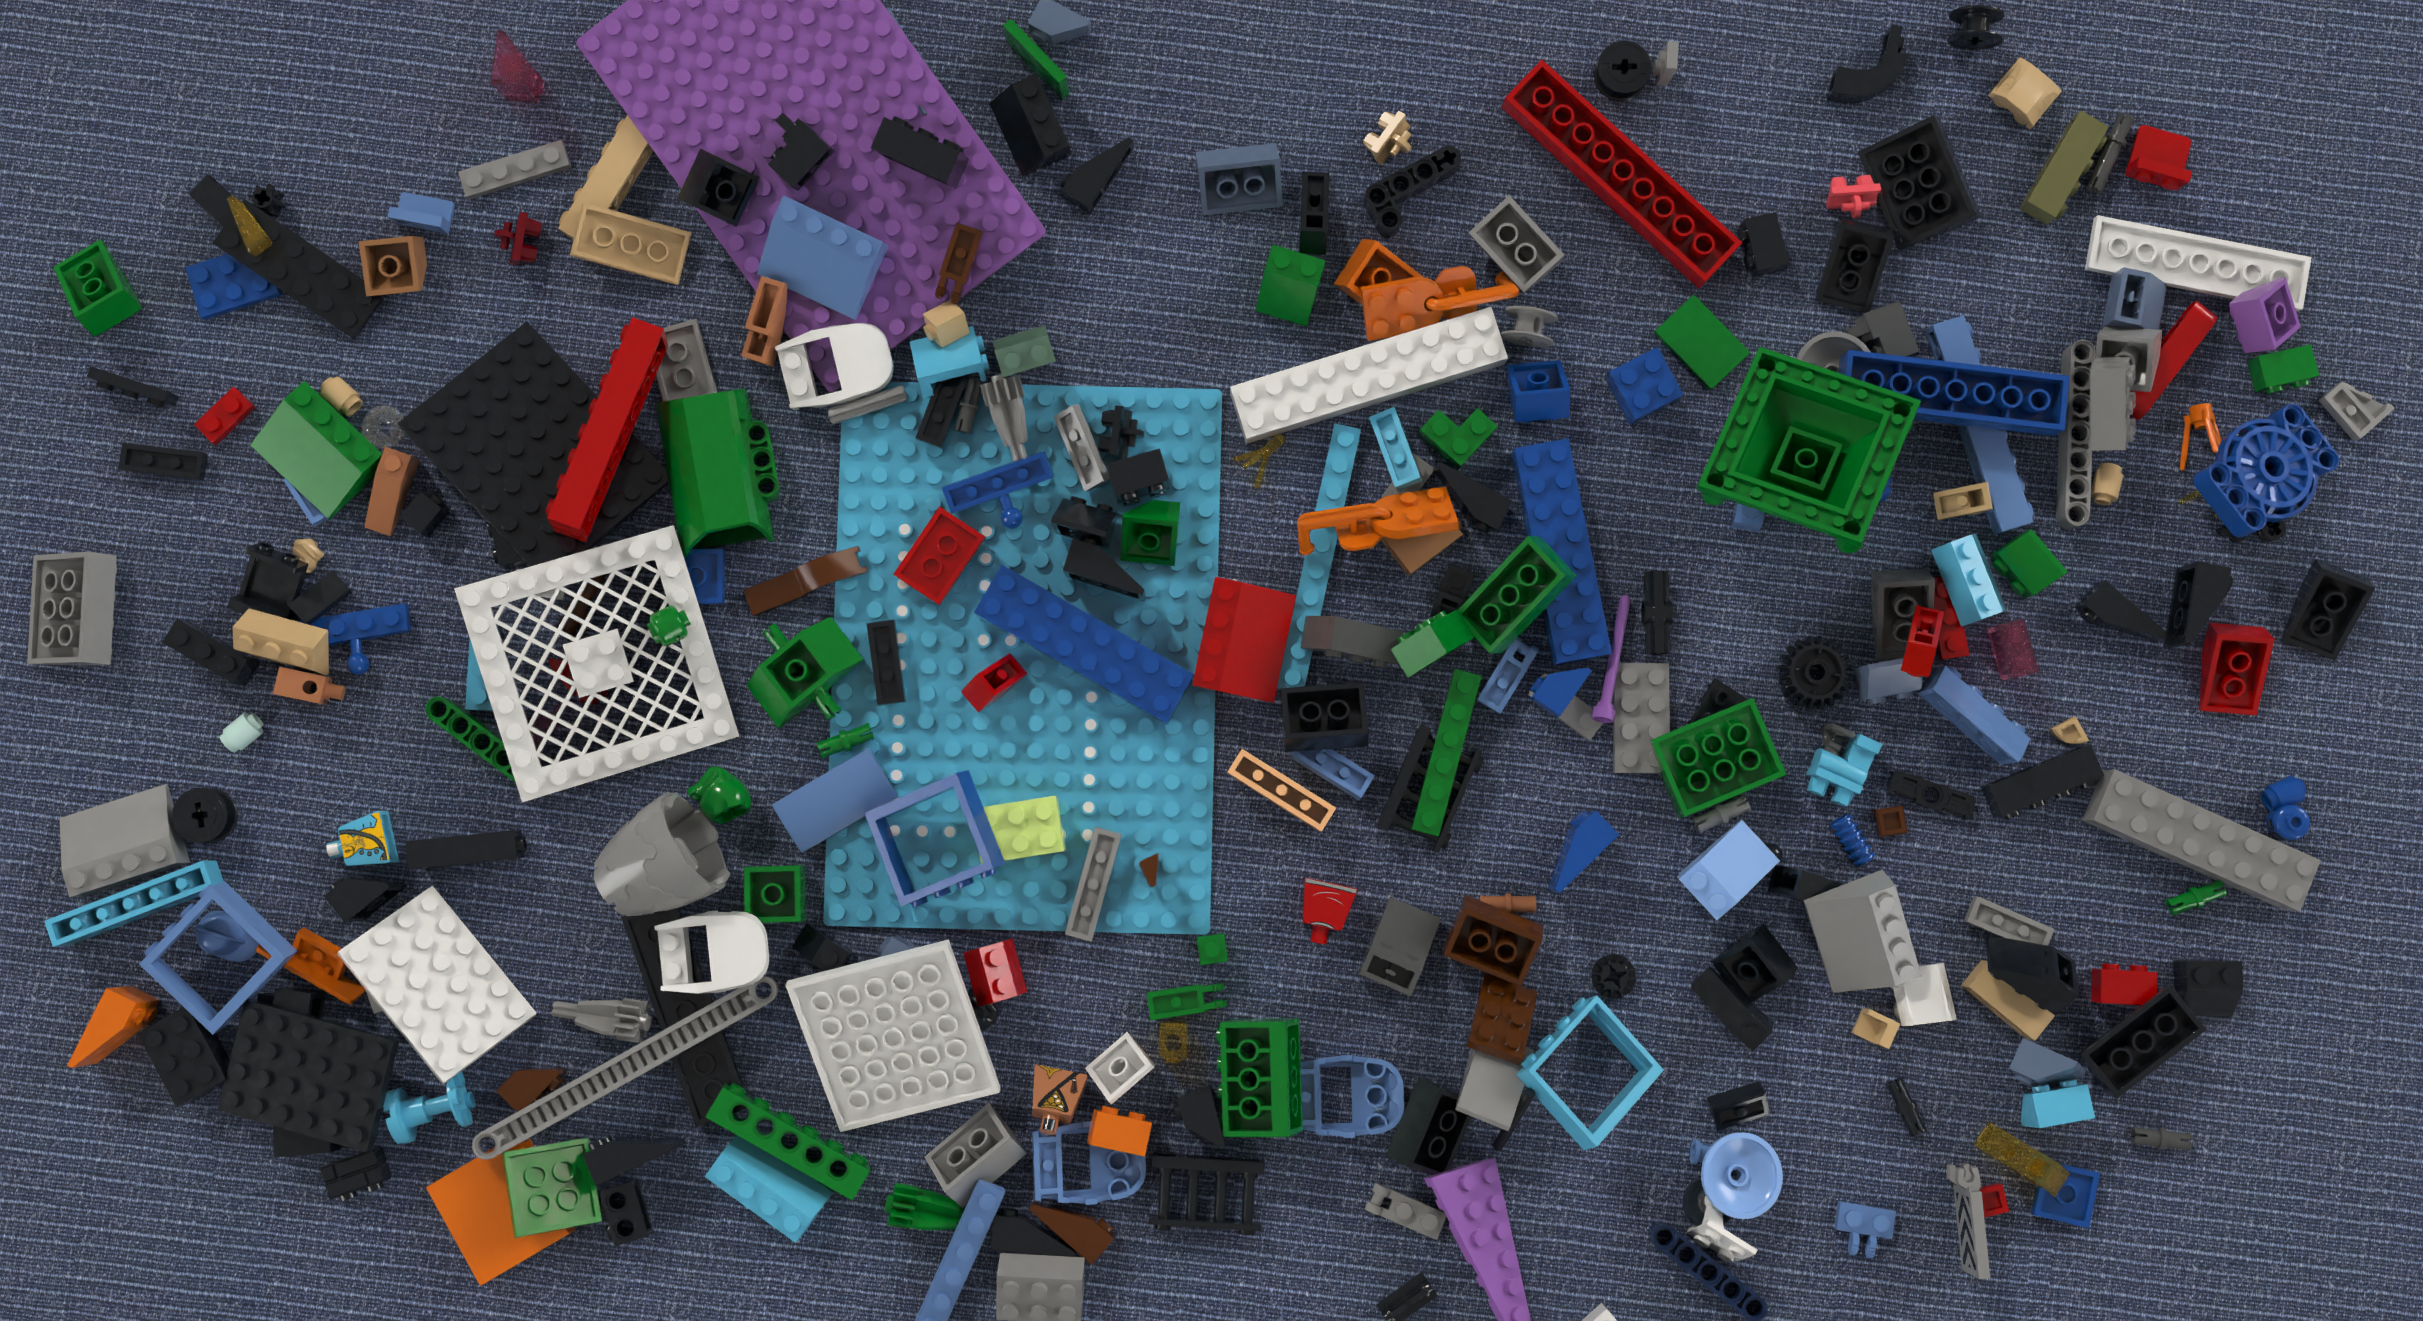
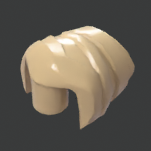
M312 539L295 540L293 554L297 555L300 558L299 560L309 564L306 572L310 574L317 567L316 564L324 556V552L318 548V543Z

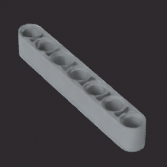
M2084 339L2078 340L2065 348L2061 361V375H2068L2070 378L2065 430L2059 433L2056 520L2060 527L2067 530L2085 524L2090 517L2092 472L2090 368L2095 360L2096 352L2094 345ZM2075 349L2081 351L2083 355L2082 360L2075 356ZM2074 375L2081 379V387L2074 383ZM2073 402L2081 407L2080 414L2073 410ZM2072 429L2079 432V441L2073 438ZM2071 456H2075L2078 459V468L2072 465ZM2070 483H2074L2078 487L2077 495L2071 492ZM2070 509L2077 514L2076 522L2072 521L2069 517Z

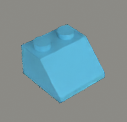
M2072 1079L2060 1081V1087L2051 1089L2049 1084L2033 1086L2032 1092L2023 1093L2022 1126L2044 1128L2095 1118L2088 1084H2077V1080Z

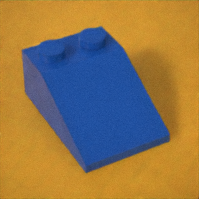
M1596 810L1581 811L1570 821L1573 826L1567 831L1548 887L1551 893H1560L1619 836L1617 831Z

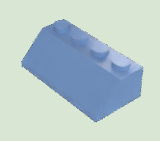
M1946 666L1937 668L1922 685V689L1917 691V694L2000 765L2018 763L2022 759L2030 741V738L2025 734L2026 730L2015 721H2009L2003 715L2005 712L1994 703L1989 704L1982 698L1983 693L1973 685L1968 686L1961 680L1962 675L1956 669L1950 666L1948 668Z

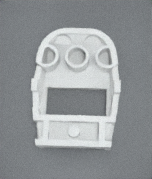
M871 324L833 325L811 330L775 346L789 397V407L793 410H799L801 407L822 408L842 405L864 396L873 395L885 388L893 375V360L887 338L879 328ZM829 337L842 390L818 396L805 343Z
M707 911L655 926V930L658 931L663 986H660L661 991L697 994L726 992L727 990L746 987L758 982L767 971L769 965L767 933L762 922L752 914L737 911ZM706 925L712 981L694 983L688 927Z

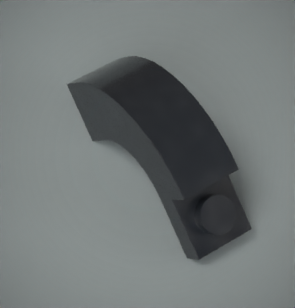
M1892 24L1887 30L1883 40L1880 59L1875 67L1867 70H1855L1838 66L1831 77L1827 100L1843 104L1861 103L1873 99L1886 90L1900 74L1908 55L1900 53L1904 44V37H1901L1903 27Z

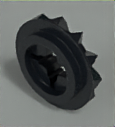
M1605 955L1593 966L1591 973L1593 986L1604 997L1611 999L1623 998L1632 991L1636 982L1635 968L1627 958L1621 955ZM1609 965H1611L1615 972H1625V974L1618 978L1619 987L1613 981H1603L1610 975L1611 969Z

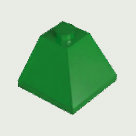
M1152 500L1123 513L1120 561L1175 566L1180 502Z

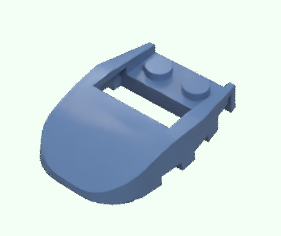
M1353 1055L1333 1056L1301 1062L1303 1130L1314 1131L1317 1135L1355 1138L1360 1135L1385 1133L1393 1129L1401 1120L1404 1112V1084L1399 1071L1391 1063L1382 1059ZM1321 1067H1351L1352 1123H1322Z
M1091 1121L1060 1125L1057 1128L1056 1135H1046L1041 1133L1040 1130L1033 1131L1031 1135L1035 1201H1041L1042 1198L1057 1200L1058 1203H1085L1086 1205H1092L1110 1199L1126 1198L1134 1194L1144 1182L1146 1156L1089 1145L1090 1189L1063 1190L1061 1134L1089 1133Z

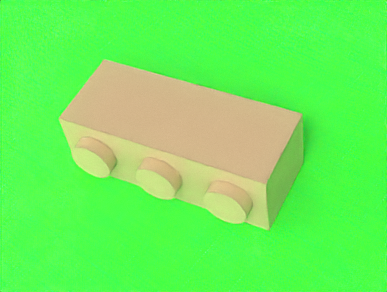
M1981 960L1961 985L2027 1040L2035 1041L2055 1017L2048 1010L2039 1008L2027 996L2015 992L2012 986L2003 980L1995 979L1988 971V963L1985 960Z

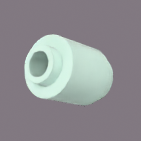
M244 712L223 729V734L219 738L226 748L235 753L238 750L245 749L262 735V726L264 724L254 713L249 715Z

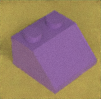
M2286 277L2242 292L2229 303L2230 315L2234 319L2238 331V340L2242 344L2244 353L2274 350L2301 327Z

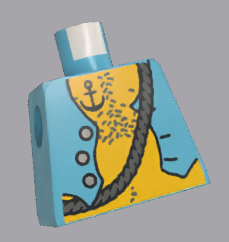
M376 811L338 828L340 840L327 843L326 847L328 856L331 859L343 856L346 866L399 862L389 811Z

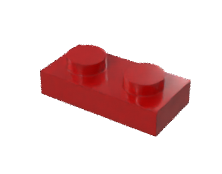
M232 387L194 425L212 444L217 445L256 407L238 388Z

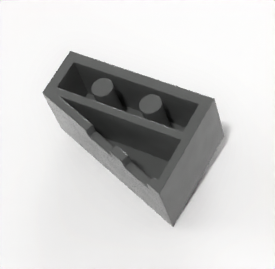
M1306 616L1300 648L1323 652L1325 656L1333 658L1345 656L1348 657V661L1355 663H1364L1365 660L1371 661V666L1387 668V664H1399L1391 649L1400 644L1397 639L1404 632L1338 616Z

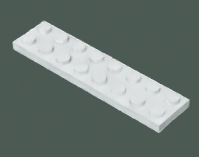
M2097 215L2093 220L2085 270L2113 275L2125 267L2152 273L2169 287L2235 299L2242 292L2286 277L2296 312L2303 310L2311 257Z

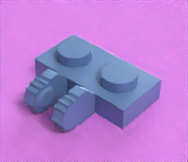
M1838 1200L1834 1229L1850 1232L1848 1253L1854 1256L1859 1249V1234L1867 1235L1865 1255L1866 1258H1873L1877 1247L1876 1237L1888 1239L1893 1237L1896 1211Z

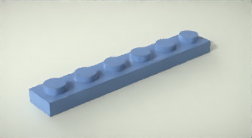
M978 1179L915 1321H948L1004 1197V1187Z

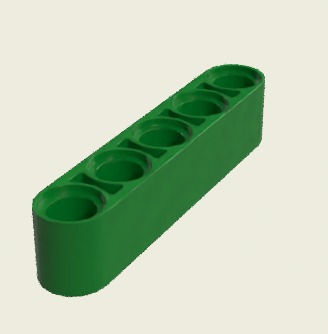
M433 697L427 702L425 712L429 719L516 783L510 764L505 766L502 762V757L506 750L502 737L451 699ZM441 703H444L446 705V713L440 717L437 713V708ZM466 719L468 721V729L461 733L459 731V723ZM485 735H488L490 745L487 749L483 750L480 742Z

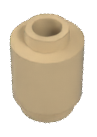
M330 377L320 387V396L340 414H345L348 417L352 416L363 404L360 394L341 377Z
M2101 463L2099 469L2095 470L2091 486V498L2094 499L2095 503L2111 505V502L2118 500L2123 480L2122 467L2112 463Z

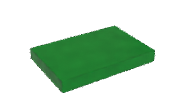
M1009 19L1003 25L1007 44L1063 100L1069 95L1066 74L1013 20Z
M1692 295L1654 331V334L1709 391L1750 354L1748 349L1695 295Z

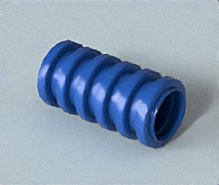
M1845 814L1831 822L1830 827L1836 830L1834 834L1836 837H1840L1839 843L1844 844V851L1849 852L1847 856L1849 859H1853V866L1858 867L1872 860L1876 854L1874 851L1869 850L1871 846L1865 843L1867 840L1865 836L1862 837L1860 835L1862 831L1856 828L1858 824L1856 821H1852V814Z

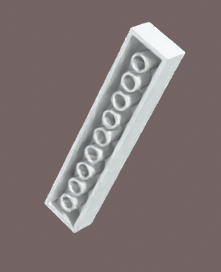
M1488 307L1231 386L1230 395L1245 442L1248 444L1502 366L1507 361L1508 356L1492 307Z

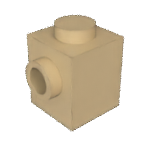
M951 299L923 313L926 323L923 329L930 341L934 340L941 348L970 334L965 313L956 304L951 303Z

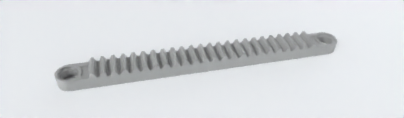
M763 976L752 985L738 988L476 1135L472 1142L473 1153L480 1159L488 1160L540 1133L768 1005L778 995L779 988L774 979ZM762 982L768 983L772 989L770 996L765 999L760 998L756 993V987ZM484 1137H491L495 1141V1149L491 1153H486L481 1149L480 1144Z

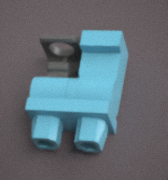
M1830 723L1826 724L1822 729L1823 746L1825 747L1815 751L1811 767L1808 768L1806 773L1807 776L1811 777L1807 791L1818 796H1824L1828 785L1835 788L1831 801L1846 807L1852 800L1853 795L1861 793L1868 770L1875 754L1879 753L1882 744L1861 734L1856 735V733L1839 725ZM1849 739L1842 757H1839L1838 752L1842 747L1839 744Z

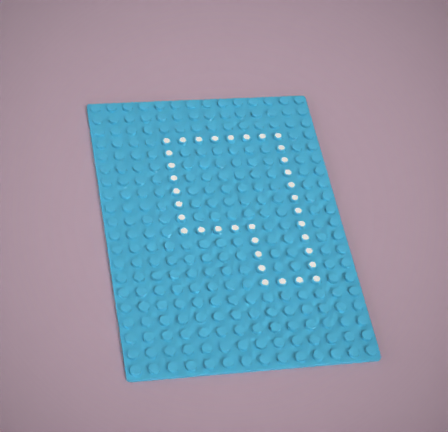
M889 382L880 392L903 386L907 394L905 402L841 422L837 552L859 546L861 552L856 553L860 567L866 566L868 572L857 577L835 582L834 620L864 658V661L832 686L831 697L842 711L839 714L834 713L836 717L830 720V738L839 735V731L845 730L847 732L869 723L871 727L869 732H873L875 739L854 746L851 751L843 750L830 755L829 771L869 748L874 753L898 798L950 775L967 770L970 772L983 807L1058 796L1066 851L1004 861V865L995 868L997 873L984 879L980 875L973 877V884L958 889L956 884L949 887L951 893L939 898H935L934 894L927 897V903L912 908L911 903L900 906L865 816L826 839L824 924L826 926L1066 931L1095 827L1120 833L1122 836L1095 932L1208 934L1210 931L1215 691L1192 686V680L1168 724H1165L978 617L974 611L1001 565H1004L1195 674L1214 579L1218 577L1222 392L1218 389L1022 385L1025 395L1022 401L1026 415L1028 442H1024L1026 454L1030 456L1045 450L1054 477L1008 493L1013 507L1019 509L1023 516L1022 523L1015 529L1006 528L1002 524L1001 514L1003 509L998 497L952 513V515L984 535L986 539L939 606L894 576V572L939 506L951 513L942 491L943 486L1013 462L1009 446L1004 447L992 420L989 406H985L982 391L978 403L980 411L976 412L972 434L955 430L960 406H958L944 446L941 449L915 438L931 396L923 398L919 382ZM931 383L934 390L936 383ZM1079 404L1098 448L1100 437H1111L1112 428L1102 426V412L1114 410L1115 405L1124 406V409L1132 411V419L1138 420L1137 429L1144 431V438H1136L1135 447H1128L1127 458L1160 448L1169 478L1170 489L1165 490L1166 494L1160 497L1150 498V495L1140 497V502L1129 506L1117 503L1111 480L1092 490L1084 491L1053 416L1072 405ZM1099 451L1108 473L1106 464L1121 459ZM1071 496L1082 498L1087 501L1086 505L1097 507V504H1104L1112 507V512L1117 513V520L1109 548L1099 547L1145 590V601L1065 576L1063 568L1073 538L1056 534L1051 524L1052 516L1063 498L1070 500ZM1152 500L1180 502L1175 566L1120 561L1123 513ZM895 620L906 702L878 706L867 623ZM1011 653L1028 674L994 703L978 713L961 691L978 673ZM954 789L886 818L914 891L981 864L979 851ZM1159 853L1157 885L1151 887L1139 863Z

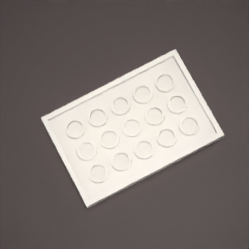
M433 886L337 953L443 1085L537 1014Z

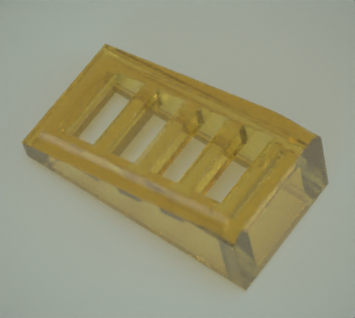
M232 195L228 197L229 206L249 253L257 256L272 246L273 242L242 201Z

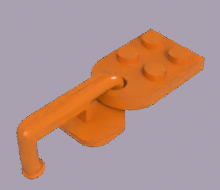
M1467 266L1444 269L1434 281L1426 277H1412L1363 286L1360 289L1366 338L1368 341L1394 337L1436 324L1442 316L1449 320L1476 311L1478 304L1517 297L1519 289L1505 272L1501 271L1495 278L1498 286L1476 290L1475 274Z
M1446 487L1389 495L1379 499L1374 504L1366 503L1300 515L1297 520L1299 552L1301 555H1309L1314 551L1315 545L1311 543L1310 530L1335 527L1340 546L1348 551H1357L1373 548L1383 537L1404 539L1458 530V519Z

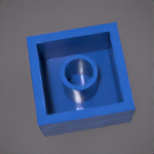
M1658 347L1609 371L1605 376V380L1629 425L1677 402L1684 395Z

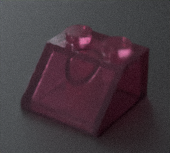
M498 30L491 84L506 100L538 103L539 95H542L544 91L543 79L503 30Z

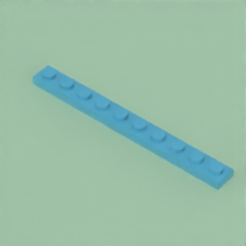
M1334 424L1315 511L1344 507L1361 429ZM1335 527L1315 529L1310 532V540L1315 545V549L1311 554L1305 555L1277 685L1278 690H1281V688L1305 687L1313 651L1300 648L1305 617L1321 615L1337 542Z

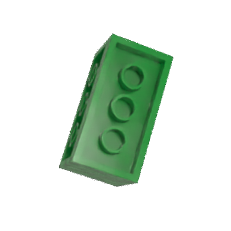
M1258 1018L1232 1019L1220 1022L1216 1038L1217 1043L1221 1047V1056H1218L1217 1068L1218 1072L1221 1073L1222 1082L1218 1087L1219 1101H1222L1219 1124L1221 1130H1223V1137H1290L1302 1132L1300 1019Z

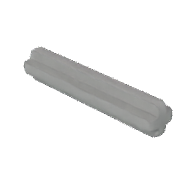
M898 386L828 409V417L832 424L840 423L905 402L907 394L903 386Z

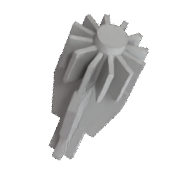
M1002 374L991 376L992 382L980 385L985 406H989L992 420L1004 447L1009 446L1012 460L1016 461L1025 458L1027 454L1024 442H1028L1026 415L1022 401L1025 395L1020 375L1009 378L1007 376L1002 377Z
M622 999V1001H579L578 1004L554 1001L551 1015L554 1017L575 1020V1025L602 1035L617 1036V1040L641 1043L643 1037L647 1036L646 1031L650 1029L652 1015L648 1014L651 1006H648V1002L634 999Z

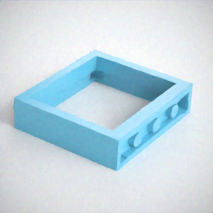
M1597 995L1588 999L1584 997L1579 999L1572 1006L1574 1011L1569 1017L1567 1015L1555 1025L1557 1030L1539 1042L1538 1046L1540 1049L1535 1054L1531 1053L1521 1062L1522 1068L1516 1074L1527 1088L1535 1091V1097L1583 1150L1597 1147L1664 1071ZM1586 1015L1592 1019L1638 1071L1588 1129L1536 1072Z

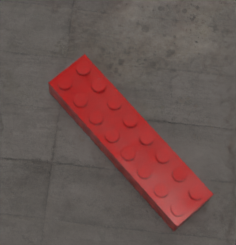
M632 317L629 325H624L621 331L620 340L622 342L619 349H614L609 362L612 365L608 374L604 373L599 384L601 392L598 399L594 398L590 404L588 411L591 414L587 424L583 423L579 430V444L576 449L572 448L567 459V464H569L567 472L560 475L556 489L559 491L555 500L551 499L546 508L547 519L554 532L585 543L668 347L664 328Z

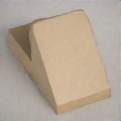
M1988 482L1933 493L1938 520L1964 515H1978L1993 509Z

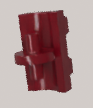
M519 213L515 233L511 232L513 223L504 222L503 230L494 231V237L501 240L500 249L508 250L509 242H513L509 264L518 266L519 262H535L538 247L524 245L523 240L524 236L539 239L542 223L527 218L528 213Z

